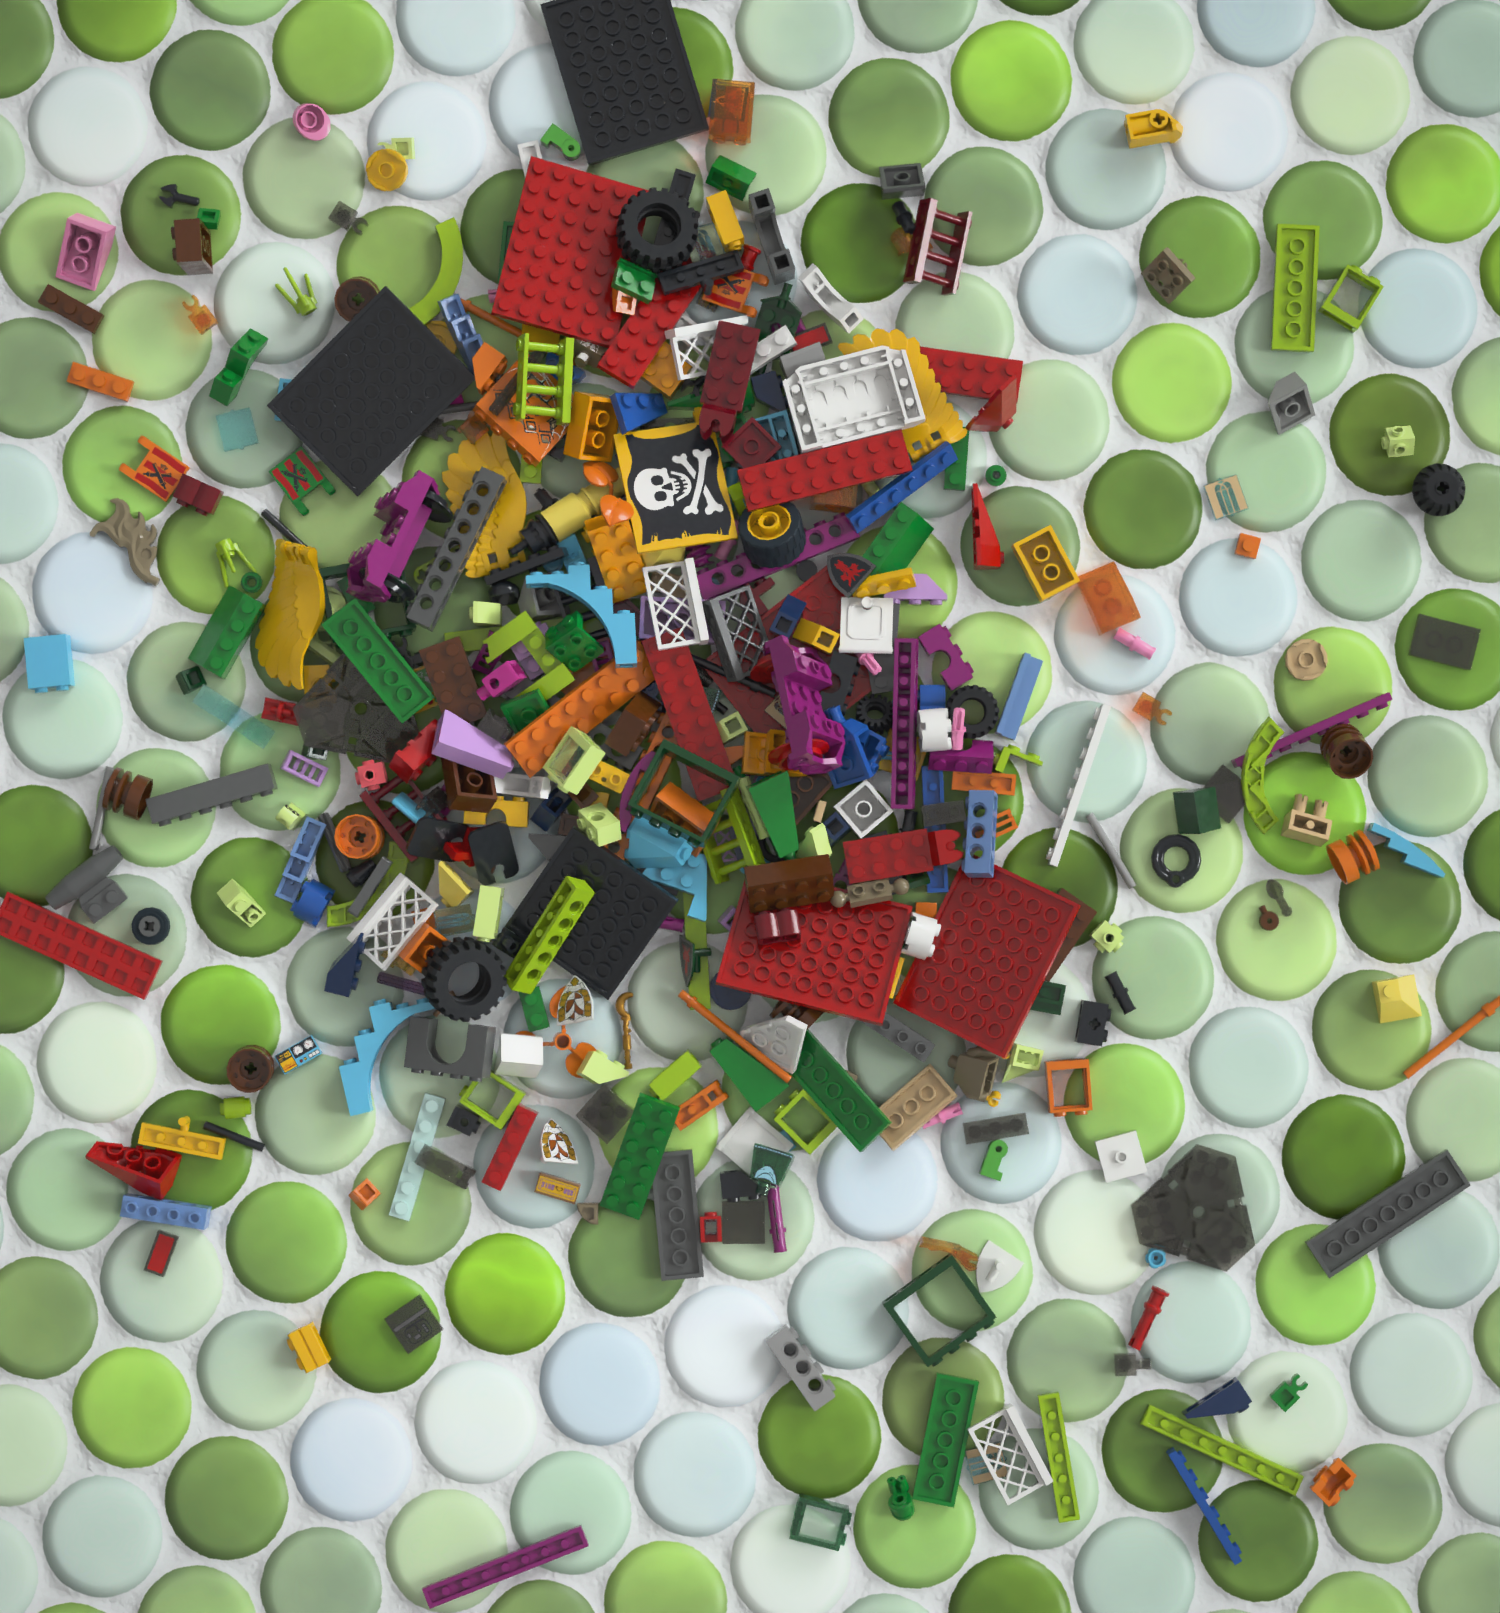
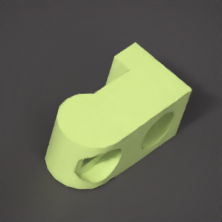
M291 802L280 810L275 819L289 830L294 831L307 814Z

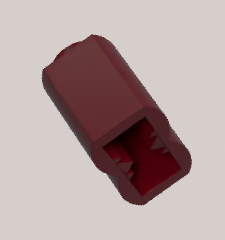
M182 474L173 497L177 498L176 503L186 508L190 504L196 507L195 512L207 517L208 513L214 515L224 492L186 474Z
M783 908L777 913L762 911L755 916L754 922L759 945L801 939L797 910Z

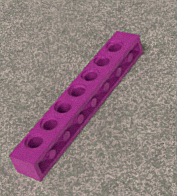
M841 512L833 516L834 520L826 523L825 520L813 524L814 528L810 530L804 528L806 535L804 550L796 560H793L788 565L786 564L779 568L761 567L755 569L751 566V560L743 552L735 556L736 560L728 562V559L717 563V567L709 570L707 567L697 571L700 595L705 600L720 596L745 586L747 583H752L799 564L804 560L853 542L860 538V534L853 530L845 516L847 514ZM831 527H837L840 530L838 537H832L829 534ZM811 535H818L821 543L813 545L810 543L809 537ZM735 566H739L743 570V574L739 577H735L731 573V569ZM715 574H719L723 577L724 581L722 584L716 585L712 582L711 578Z
M894 638L891 809H915L919 639Z

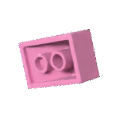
M80 213L68 217L55 277L95 291L112 248L116 226Z

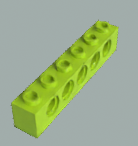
M570 876L564 878L507 969L506 975H504L511 990L527 994L533 992L595 893L585 880Z

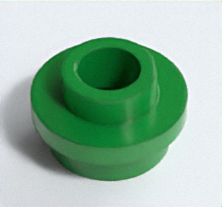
M999 465L989 467L985 474L986 481L992 486L1002 485L1007 476L1005 469ZM998 472L1000 478L994 479L992 473Z
M248 572L243 575L241 586L246 592L255 593L262 587V578L255 572ZM255 579V585L249 586V580Z

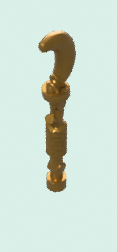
M631 992L622 993L617 998L615 1004L616 1010L622 1016L621 1020H623L624 1069H632V1063H630L631 1035L629 1034L632 1030L628 1029V1021L631 1020V1017L624 1009L625 1001L633 997Z

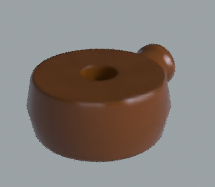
M1265 905L1259 907L1262 913L1259 918L1261 928L1266 931L1276 929L1279 924L1277 914L1267 911Z

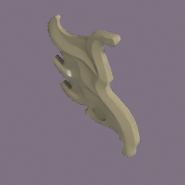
M119 498L110 500V502L116 505L115 513L107 521L97 523L89 533L90 536L95 537L98 532L104 531L119 547H126L133 572L145 583L148 582L157 586L160 579L151 575L152 573L150 572L151 565L157 556V547L150 546L157 537L156 527L152 524L151 530L147 531L145 518L141 512H138V518L134 519L128 504L124 500Z

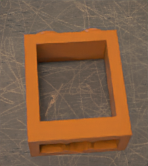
M1089 1059L1044 1061L1048 1112L1054 1113V1117L1066 1116V1112H1075V1115L1088 1114L1087 1111L1093 1110ZM1082 1068L1085 1104L1054 1106L1052 1070Z

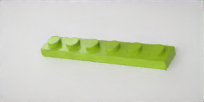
M1059 1392L1040 1394L1037 1396L1050 1474L1054 1481L1052 1486L1058 1521L1063 1523L1080 1520Z

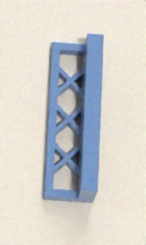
M1026 652L1022 655L995 734L1015 740L1043 660L1031 657V654Z

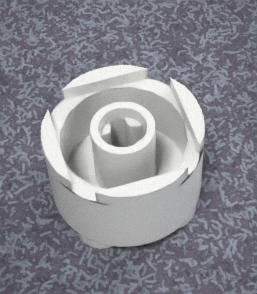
M948 709L918 710L917 732H919L920 738L918 739L920 751L951 750V737H949L948 732H951L952 728L951 720L948 719Z
M911 912L910 916L913 919L912 922L909 921L903 943L904 949L901 950V953L925 960L933 955L935 945L932 944L935 936L938 937L941 924H937V919Z

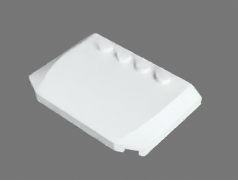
M878 346L800 366L787 380L782 381L802 453L900 429H908L925 422L926 419L907 353L903 349L899 351L889 349L888 346Z

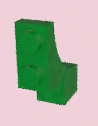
M250 328L230 349L225 367L214 378L209 397L225 406H228L237 397L241 384L251 365L267 345V337Z

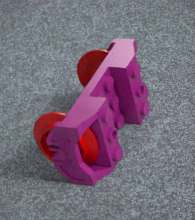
M784 635L765 642L763 648L764 657L759 659L757 665L751 669L750 676L757 682L775 684L776 692H779L787 728L785 730L786 743L769 753V762L779 766L780 769L799 770V772L805 775L827 773L843 766L841 759L845 746V731L841 723L826 718L821 705L822 697L819 693L820 690L832 685L830 668L820 658L817 649L812 647H795L789 644L788 637Z

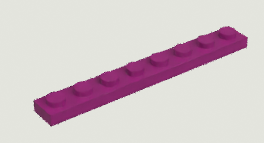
M1390 692L1384 693L1277 740L1271 752L1278 749L1280 753L1292 748V743L1297 741L1299 744L1311 740L1310 735L1318 733L1321 736L1333 725L1350 723L1349 718L1356 716L1357 719L1367 716L1369 715L1368 710L1376 708L1377 711L1389 706L1388 701L1393 700ZM1270 752V754L1267 756L1266 759L1272 757V753H1271V752ZM1245 754L1231 760L1234 768L1240 766L1242 769Z
M579 1525L427 1585L422 1590L431 1609L588 1547L589 1543L582 1525Z

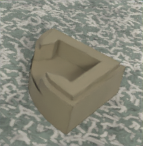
M577 1203L580 1215L589 1223L598 1225V1203Z

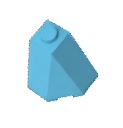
M643 817L641 819L634 818L627 829L626 838H629V848L625 849L624 858L635 869L682 867L693 851V848L687 843L686 839L682 837L675 838L668 833V830L662 827L660 829L653 827Z

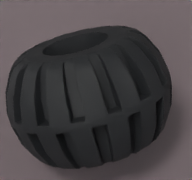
M1432 464L1423 468L1415 477L1412 487L1413 499L1417 506L1425 513L1432 516H1445L1454 512L1462 504L1465 496V482L1455 468L1446 464ZM1437 487H1444V491H1437Z

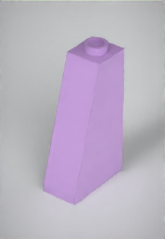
M444 710L437 723L431 754L501 779L504 778L507 772L512 771L514 760H512L511 753L503 744L452 712Z

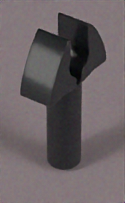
M176 184L166 185L161 188L162 191L171 192L173 195L169 198L159 196L162 202L170 208H173V203L175 202L198 206L200 203V199L197 197L178 193V186Z
M706 375L700 376L696 380L685 379L681 386V392L689 386H695L690 394L699 396V389L704 384Z

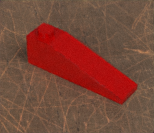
M1014 374L978 411L979 415L974 416L965 427L968 431L998 432L1002 427L1007 429L1014 422L1012 417L1016 413L1017 378Z
M973 483L971 486L974 570L1000 569L1001 564H1004V551H1000V544L978 485Z
M96 1141L85 1156L87 1160L139 1192L161 1201L172 1187L182 1159L181 1154L157 1147L155 1150L143 1149V1146L136 1145V1148L123 1147L119 1143Z

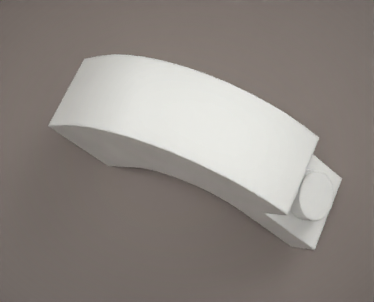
M813 263L798 277L804 286L803 289L830 319L847 333H850L863 320L856 307L844 299L831 286L819 268Z
M506 773L503 779L494 776L496 793L548 799V794L551 791L550 779L548 777L532 776L529 778L527 775Z

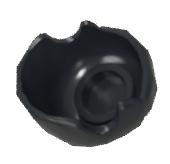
M507 580L498 581L492 584L488 590L490 603H501L504 606L516 604L519 601L520 590L513 582Z

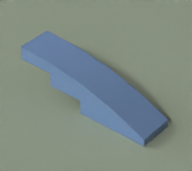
M453 294L437 302L467 368L474 374L472 358L482 346L483 341L481 335L476 333L470 314H466L459 294Z
M308 816L306 817L274 896L292 904L298 898L327 824Z

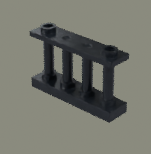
M596 557L588 558L590 577L593 576L596 583L592 585L591 589H595L596 586H606ZM548 588L549 591H554L564 619L567 615L563 606L579 600L570 595L560 598L558 590ZM591 610L581 613L583 615V622L596 618V615ZM605 628L588 633L595 640L608 636Z

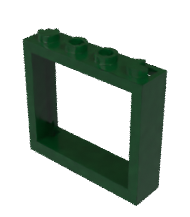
M350 563L319 569L324 584V612L326 619L332 615L325 580L348 576L347 569ZM403 570L400 579L407 583ZM403 600L402 602L407 625L381 629L388 640L394 635L400 634V637H407L412 635V632H415L416 624L410 622L407 619L408 614H406L411 600ZM330 636L331 646H337V649H340V647Z
M663 739L628 803V810L635 818L641 819L643 817L653 827L658 829L662 827L668 830L671 836L675 838L682 837L687 840L689 845L695 848L699 846L705 848L740 783V777ZM666 755L729 786L702 837L639 806L642 797Z
M951 1253L882 1301L883 1306L927 1367L938 1365L943 1360L942 1357L945 1354L956 1352L960 1348L959 1344L965 1340L969 1342L978 1335L977 1331L981 1328H989L995 1323L994 1319L997 1318ZM952 1266L987 1315L928 1357L894 1307Z

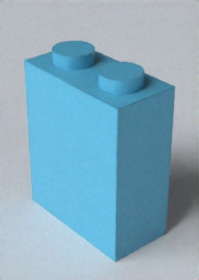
M60 634L24 638L28 689L35 690V693H46L49 688H56V691H67L69 686H75L70 635Z

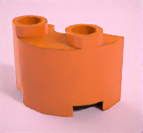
M1335 1458L1329 1467L1325 1465L1313 1478L1315 1483L1309 1488L1329 1507L1334 1506L1340 1500L1339 1493L1343 1489L1345 1491L1350 1489L1357 1475L1340 1458Z

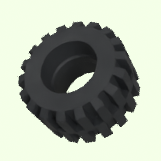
M967 685L959 688L951 695L947 701L946 708L948 709V719L951 720L952 725L954 708H960L967 700H976L981 703L984 708L983 719L974 725L964 722L966 732H964L963 738L975 739L986 735L994 728L998 721L999 708L997 700L994 699L993 694L988 692L986 688L978 687V685Z

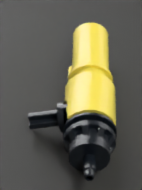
M618 467L615 469L618 473V480L612 482L613 496L621 498L625 495L620 468ZM590 484L585 488L582 487L578 494L571 492L560 500L557 498L552 499L544 488H538L534 496L542 505L541 516L536 514L534 516L535 520L532 518L528 520L526 527L519 531L522 541L510 549L511 554L515 555L525 548H528L532 554L540 550H547L551 547L550 544L556 546L557 541L560 543L583 528L585 520L591 519L594 514L596 516L600 514L599 503L603 496L609 495V486L597 487Z

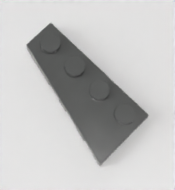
M900 604L893 605V650L894 638H897ZM894 651L892 654L873 653V658L882 667V670L877 675H872L868 670L872 694L893 691Z

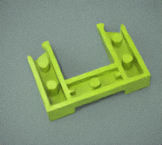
M526 610L483 641V644H488L490 657H485L487 664L521 640L546 674L515 697L539 688L544 699L548 700L576 680L565 664L561 663L545 649V636Z

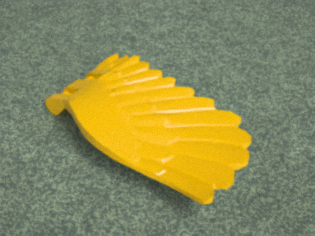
M876 328L870 338L864 334H857L853 336V344L840 343L838 345L843 355L878 346H888L889 349L899 351L901 349L906 350L926 418L925 422L902 430L906 448L914 463L918 462L919 458L928 455L945 441L951 444L966 436L967 429H963V421L959 420L958 412L953 411L952 403H946V393H941L940 383H935V373L933 369H928L927 355L920 354V343L915 337L907 339L905 334L898 329L891 330L888 333L884 329ZM938 431L941 438L934 441L930 434ZM920 441L922 448L915 451L912 444Z
M482 430L475 437V444L470 440H463L460 443L458 453H452L448 456L447 464L449 470L442 472V481L449 488L445 495L449 502L453 504L450 506L453 515L458 508L461 509L464 503L462 501L463 496L467 490L471 489L473 485L472 478L476 471H480L481 467L504 476L507 481L465 566L468 570L465 575L472 579L490 575L489 571L497 568L507 569L509 568V563L520 560L521 563L527 561L524 550L519 552L518 556L512 558L508 551L522 541L519 531L524 528L527 513V500L523 485L511 463L505 439L501 435L497 436L494 433L490 436L487 430ZM480 489L478 495L485 496L488 493V489ZM472 507V508L469 510V514H470V515H475V514H477L478 511H479V508H478V507ZM462 526L459 532L461 534L467 533L470 526ZM496 553L498 562L490 564L488 555Z
M277 539L275 542L277 546L275 550V579L271 586L273 589L269 593L268 598L270 600L264 609L265 615L259 623L260 631L255 640V648L258 649L259 664L265 667L267 674L271 678H279L284 686L290 687L292 683L298 690H303L304 654L323 620L325 611L324 584L318 569L316 548L306 547L305 545L292 543L284 539Z

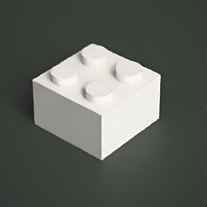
M867 779L833 807L860 839L893 812Z

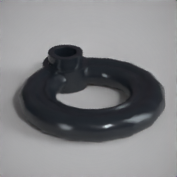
M1180 834L1168 835L1159 840L1153 848L1151 856L1152 867L1157 876L1173 888L1180 887L1183 883L1193 879L1199 871L1202 861L1201 853L1196 843L1189 837ZM1181 847L1187 852L1189 862L1185 869L1182 871H1171L1166 867L1164 855L1168 849ZM1174 875L1179 877L1178 883L1172 881Z

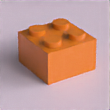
M425 922L398 956L422 973L423 967H427L428 964L425 962L427 957H432L434 954L432 950L436 947L441 948L443 946L442 942L448 939Z

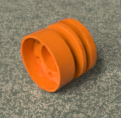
M353 814L339 822L335 829L334 839L337 848L342 854L350 858L365 860L373 858L380 853L385 843V832L379 821L373 817ZM360 833L366 834V837L363 838L364 842L358 840L361 837Z
M1360 829L1354 832V836L1351 834L1346 836L1348 846L1340 839L1326 846L1327 854L1334 870L1346 885L1360 878L1359 869L1365 875L1370 874V869L1372 871L1380 869L1375 848Z

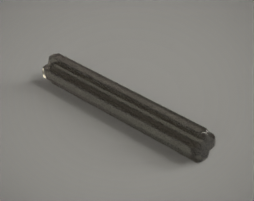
M533 351L528 357V363L538 364L546 352ZM517 373L489 407V411L494 415H499L516 393Z

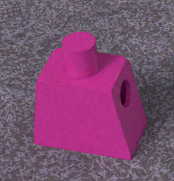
M516 660L506 661L482 679L484 685L477 689L476 692L483 701L490 696L493 698L499 697L528 677Z

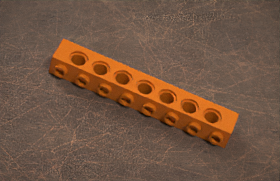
M661 712L657 721L660 724L657 732L652 731L648 740L651 743L648 751L643 750L639 761L649 752L654 751L656 747H660L663 739L678 745L675 735L671 738H665L662 735L665 728H672L667 712ZM665 756L639 806L647 810L650 809L673 758ZM640 771L632 795L634 794L636 787L639 785L642 777L644 776V772ZM616 807L613 815L620 821V808ZM627 833L621 834L622 839L615 841L620 844V850L614 854L624 861L626 860L624 858L625 849L629 848V838H626Z

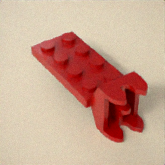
M927 828L843 842L849 884L933 871V866L956 862L964 856V852L955 849L956 845L952 841H956L961 836V833L953 829L927 832Z

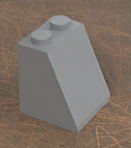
M818 342L780 356L779 364L787 380L800 366L826 359L821 344Z

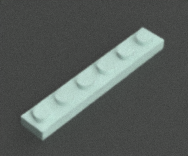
M425 1093L389 1212L390 1216L410 1221L446 1098L430 1093Z

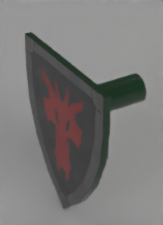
M837 553L827 556L829 577L834 586L847 598L851 597L876 568L869 560L851 553Z
M679 935L681 967L686 987H689L693 972H701L700 957L711 956L712 951L711 948L695 949L693 942Z

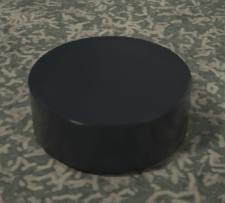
M810 560L800 562L796 569L798 578L804 582L817 573V566Z

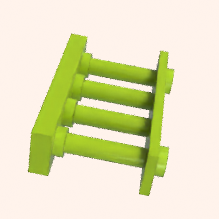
M529 333L520 335L516 340L518 369L516 402L513 404L515 421L524 420L526 414L552 416L556 419V425L569 424L571 419L574 338L566 337L561 339L558 344L529 342ZM528 350L557 353L559 355V364L554 366L528 363ZM527 371L556 374L558 385L551 387L527 384ZM526 393L555 395L557 406L555 408L527 406Z
M738 787L726 807L729 819L719 822L714 832L717 833L733 826L736 839L717 846L714 835H712L705 848H703L710 868V874L715 884L729 881L728 873L743 867L766 864ZM727 789L720 791L722 798L725 795ZM722 799L707 804L705 807L710 811H715ZM740 846L744 858L724 865L721 853Z

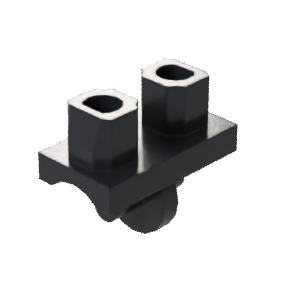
M504 927L492 945L514 959L525 941Z

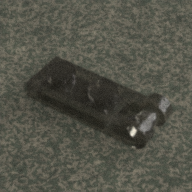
M424 1144L415 1160V1164L463 1189H467L470 1177L476 1173L474 1168L427 1144ZM459 1170L464 1172L461 1178L456 1177Z

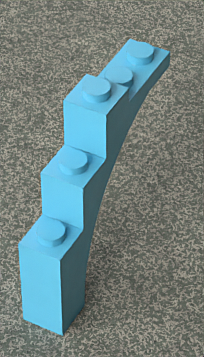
M573 562L572 565H568V574H564V571H553L547 575H543L542 572H531L530 575H526V588L555 589L572 596L588 607L602 623L610 638L614 651L615 668L637 667L635 613H630L629 610L617 611V614H613L612 589H608L607 586H596L595 589H591L590 564L585 565V562Z
M386 999L373 1001L374 1006H370L369 1011L374 1032H371V1028L358 1031L359 1035L354 1036L359 1061L357 1062L356 1058L343 1061L344 1065L339 1066L350 1116L373 1111L371 1076L378 1052L388 1036L407 1018L415 1013L436 1009L429 1003V999L416 1000L417 1004L409 1006L408 1002L397 1004L396 1009H393L392 1002L386 1003Z

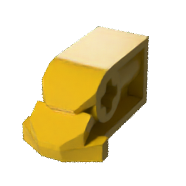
M1155 109L1125 115L1124 127L1129 149L1170 142L1171 144L1182 136L1183 126L1164 110Z

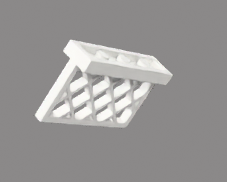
M747 315L721 320L744 326L748 324ZM719 320L664 331L666 339H670L678 381L706 375L707 371L703 370L699 364L703 358L708 362L710 360L706 352L709 346L713 347V339L716 335ZM699 337L707 342L703 350L694 345ZM677 341H683L688 345L684 354L679 351ZM692 349L699 354L695 363L688 358ZM685 361L692 366L690 373L687 375L683 374L682 369Z
M687 558L680 562L643 567V577L658 651L699 644V646L708 644L709 635L694 559ZM680 567L682 576L676 581L668 573L672 568ZM656 571L662 575L657 585L649 580L648 572ZM665 578L675 584L670 593L659 587ZM677 586L686 593L682 602L672 596ZM656 590L667 596L661 605L653 600L652 595ZM669 598L679 604L674 613L663 607ZM681 607L689 611L690 616L686 622L676 616ZM660 610L671 616L665 626L658 622L656 618ZM672 619L683 625L677 634L667 628ZM685 627L693 631V640L686 641L679 636ZM664 631L675 637L671 643L662 645L660 636Z
M399 873L347 936V939L352 943L360 933H364L363 942L374 938V948H365L364 954L382 970L386 971L439 905L414 884L411 879ZM412 887L415 890V899L406 900V893ZM428 901L431 905L426 911L420 912V902ZM415 903V913L406 914V904ZM401 905V915L392 916V910L396 906ZM415 917L413 927L406 929V919ZM394 920H401V930L393 931ZM382 922H388V932L379 933V926ZM401 934L400 943L393 945V935ZM388 936V946L379 947V937ZM388 950V957L382 963L379 960V951Z
M1009 1403L1002 1407L1003 1409L967 1429L1007 1505L1012 1504L1043 1485L1047 1486L1054 1482L1015 1407ZM1002 1415L1006 1421L1004 1431L993 1428L995 1419ZM981 1427L989 1429L985 1441L977 1439L974 1431ZM992 1430L1003 1433L1000 1445L989 1443ZM1006 1435L1015 1438L1014 1450L1003 1447ZM988 1445L999 1448L995 1460L987 1458L985 1454ZM1002 1449L1013 1452L1010 1464L999 1461ZM1016 1454L1025 1457L1024 1469L1013 1466ZM998 1464L1008 1467L1005 1479L997 1477L995 1473ZM1012 1468L1023 1471L1020 1483L1009 1480ZM1026 1472L1033 1474L1037 1483L1032 1486L1023 1485ZM1008 1483L1018 1486L1016 1495L1008 1498L1005 1492Z

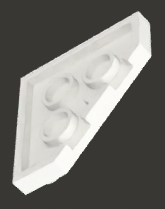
M788 1015L745 1026L741 1030L740 1035L783 1070L793 1074L797 1069L807 1024Z

